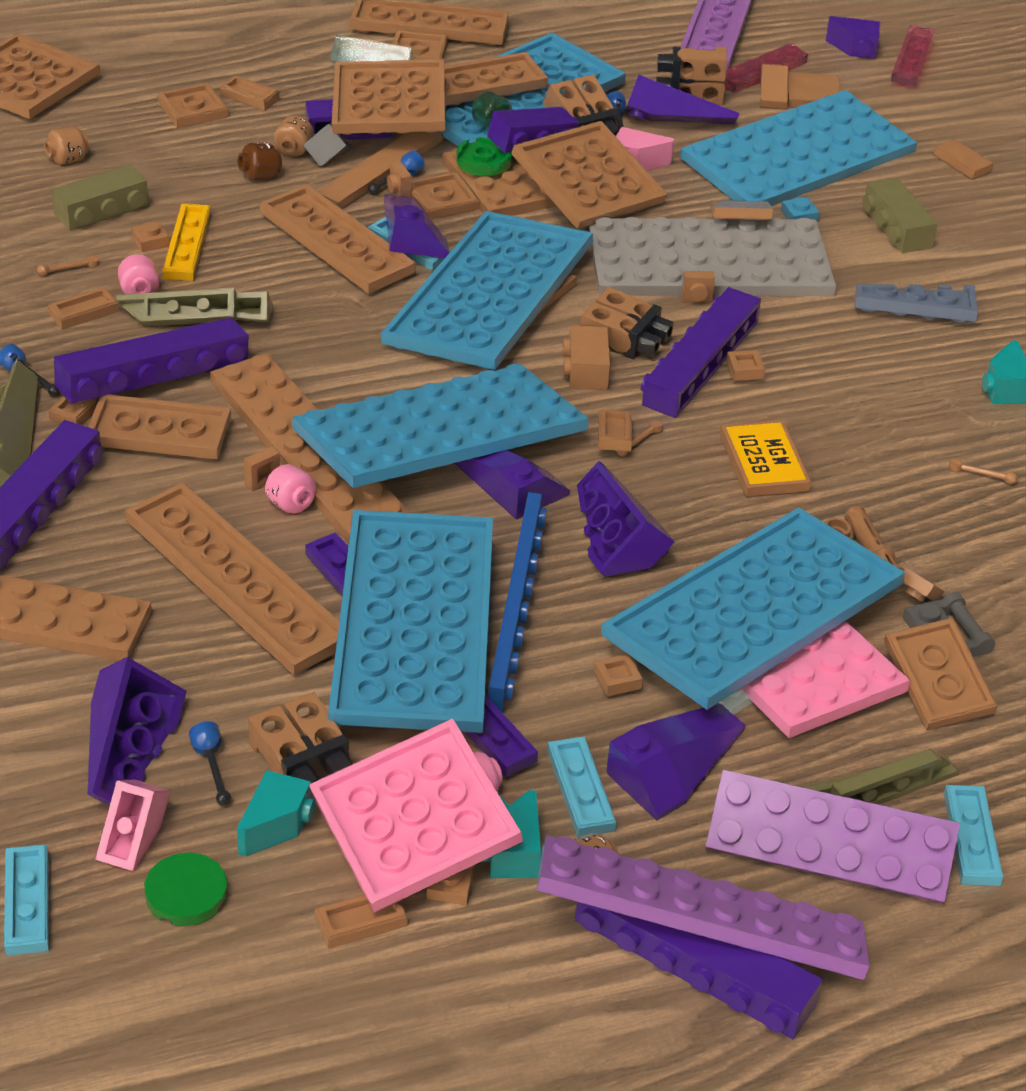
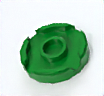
M479 137L476 138L475 142L469 143V140H466L457 147L456 163L464 172L478 176H494L510 168L512 152L504 153L490 138Z
M192 852L173 854L160 860L149 870L144 882L146 905L153 916L160 920L161 917L171 920V924L177 926L197 925L212 918L219 911V906L223 901L225 903L228 895L226 873L219 863L206 855Z

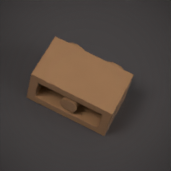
M570 326L569 338H563L562 350L564 357L563 376H569V388L608 390L610 370L608 327Z

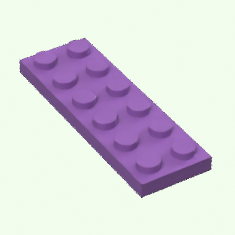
M723 770L706 849L943 904L946 898L960 823Z

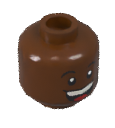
M249 143L244 146L242 153L238 155L237 164L247 179L268 180L273 179L277 172L281 170L282 157L279 150H276L274 145L270 143Z

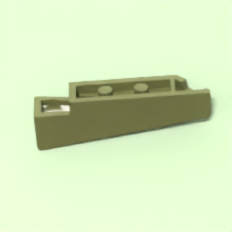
M234 288L116 295V300L120 307L125 309L144 327L208 323L230 317L234 321L268 322L273 311V303L267 291L236 293Z
M18 360L12 365L8 381L0 385V487L31 455L38 377Z
M928 749L884 766L794 784L793 786L879 805L958 776L959 770L945 754H938Z

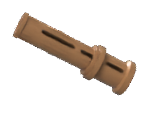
M854 506L846 511L847 515L844 518L851 525V530L858 543L904 571V568L895 562L896 556L893 549L884 545L865 509L861 506Z

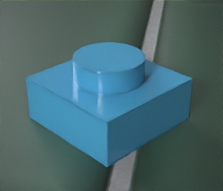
M797 197L792 200L782 201L781 212L787 219L808 218L816 219V222H818L820 212L808 197Z

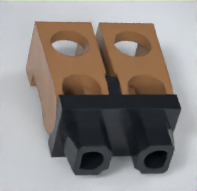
M715 46V50L673 47L672 54H658L657 72H671V77H656V81L714 104L723 105L727 66L726 47Z
M594 74L549 86L543 101L546 108L563 107L580 123L579 127L602 121L616 137L619 128L615 122L619 113L616 108H613Z
M608 286L596 299V302H593L581 315L580 326L608 327L609 346L617 352H626L625 357L634 360L639 353L654 357L658 352L661 340L667 342L671 337L674 322L661 317L662 307L655 304L651 306L645 301Z
M315 691L284 703V711L279 705L248 718L249 744L256 753L261 752L275 773L311 781L312 784L353 765L349 757L348 739L344 734L342 735L334 721H328V711ZM309 707V714L302 717L297 714L299 709ZM275 721V728L268 731L262 728L266 722Z

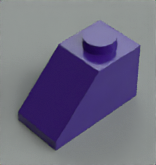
M829 16L825 41L849 56L875 59L880 35V21Z

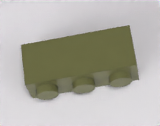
M131 165L51 189L54 214L70 231L149 205L147 180Z
M898 178L867 183L866 194L863 197V208L901 253L933 248L938 224Z

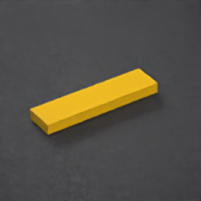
M181 204L162 270L163 279L194 280L211 215L209 205Z

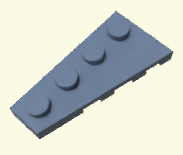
M856 284L855 308H860L865 312H876L879 310L891 312L897 316L913 314L931 320L937 317L951 319L957 323L976 322L978 307L975 285H964V290H952L951 285H938L937 290H926L922 285H909L904 290H898V287L894 284Z

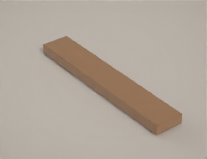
M408 132L317 192L342 209L366 193L370 184H377L390 175V163L400 162L401 158L411 150L423 155L443 141V132Z

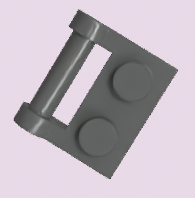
M959 592L949 593L941 600L905 607L903 619L909 628L948 619V615L954 614L971 638V640L965 642L973 657L987 654L995 646V641L988 632H983L965 607L966 601Z

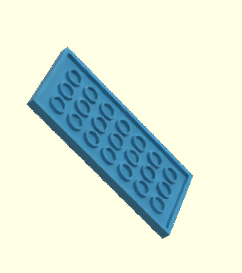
M549 33L499 55L505 56L527 52L548 77L546 88L537 89L533 92L513 93L510 96L491 97L483 101H468L460 105H446L445 131L441 132H443L444 138L457 146L466 140H469V143L475 142L476 138L479 137L488 138L487 135L493 111L546 108L543 101L551 84L568 80L573 81V79L594 74L602 89L606 92L625 83L626 73L560 36ZM501 98L503 99V107H501Z
M844 90L681 148L680 158L733 201H768L773 206L913 153L916 150L917 142L891 124L886 118L872 110L868 105L854 97L852 93Z
M485 211L381 332V344L495 370L593 244V233Z
M511 364L507 368L495 371L485 370L477 375L468 377H454L451 381L438 384L427 383L423 387L416 389L397 390L394 394L381 397L370 396L363 401L340 403L333 408L324 410H309L305 414L292 417V428L352 488L588 430L589 418L522 364Z
M798 507L605 621L601 626V635L708 710L902 585L905 572Z
M353 510L328 721H334L336 725L429 730L453 719L461 732L483 733L493 518Z

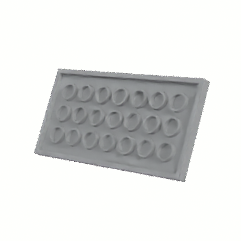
M602 217L596 219L595 224L587 227L588 232L593 233V244L590 248L598 296L608 286L630 296H681L684 271H714L713 296H721L728 287L753 296L835 295L836 284L816 219L772 218L770 220L696 219L692 217L684 219H667L664 217H657L655 219H639L636 217L612 219Z

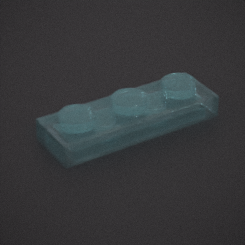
M336 35L330 60L334 64L335 62L412 60L413 51L412 48Z

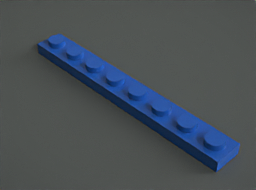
M528 492L489 685L488 698L502 713L505 700L512 701L515 679L510 678V674H517L520 652H515V648L522 649L525 627H521L520 623H527L529 602L524 600L525 598L531 599L534 578L529 577V574L536 575L538 554L533 553L534 551L540 552L543 531H538V528L544 529L546 523L547 509L541 508L542 494Z

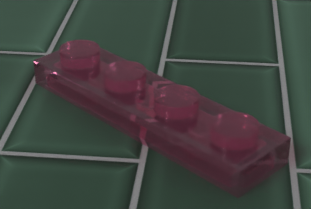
M910 25L892 71L891 82H896L901 86L917 85L934 38V29Z
M786 44L761 56L749 59L744 63L726 69L724 88L732 93L742 91L760 83L762 64L788 66L789 71L806 64L808 53L802 51L794 44Z

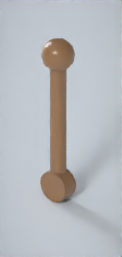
M91 255L86 260L52 266L41 264L38 266L37 272L41 276H46L49 272L86 265L97 267L99 265V257Z
M661 421L650 422L648 429L632 439L631 448L653 432H661L663 423ZM616 450V453L622 457L626 456L629 452Z
M952 459L949 463V469L954 472L964 470L1003 479L1008 484H1014L1018 480L1017 474L1014 472L1002 473L963 464L959 459Z

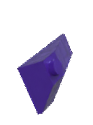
M641 75L637 77L625 109L626 112L630 113V117L639 121L647 119L651 121L735 124L740 114Z
M385 194L384 206L389 251L446 258L449 254L447 239L420 205L410 197Z
M507 450L454 463L516 520L524 516L528 492L542 494L541 508L570 495V489L549 471Z
M598 461L577 484L581 512L586 515L587 520L584 532L590 538L591 544L587 548L588 556L602 575L610 576L652 568L659 559L667 554L669 548L675 543L661 524L602 462Z
M129 657L119 660L99 671L91 701L88 795L109 806L118 780H143L145 777L144 771L152 759L157 758L163 749L161 745L168 734L173 733L178 726L187 692L185 689Z
M717 703L708 710L703 707L639 725L610 741L606 774L657 821L687 803L693 795L695 787L701 780L704 781L707 778L711 767L719 757H723L743 733L745 724L722 704Z

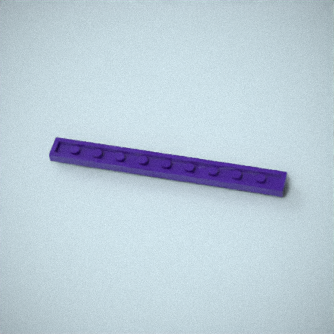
M334 532L305 544V555L343 596L349 546ZM485 695L483 733H465L483 753L497 761L502 774L508 777L536 763L538 751Z

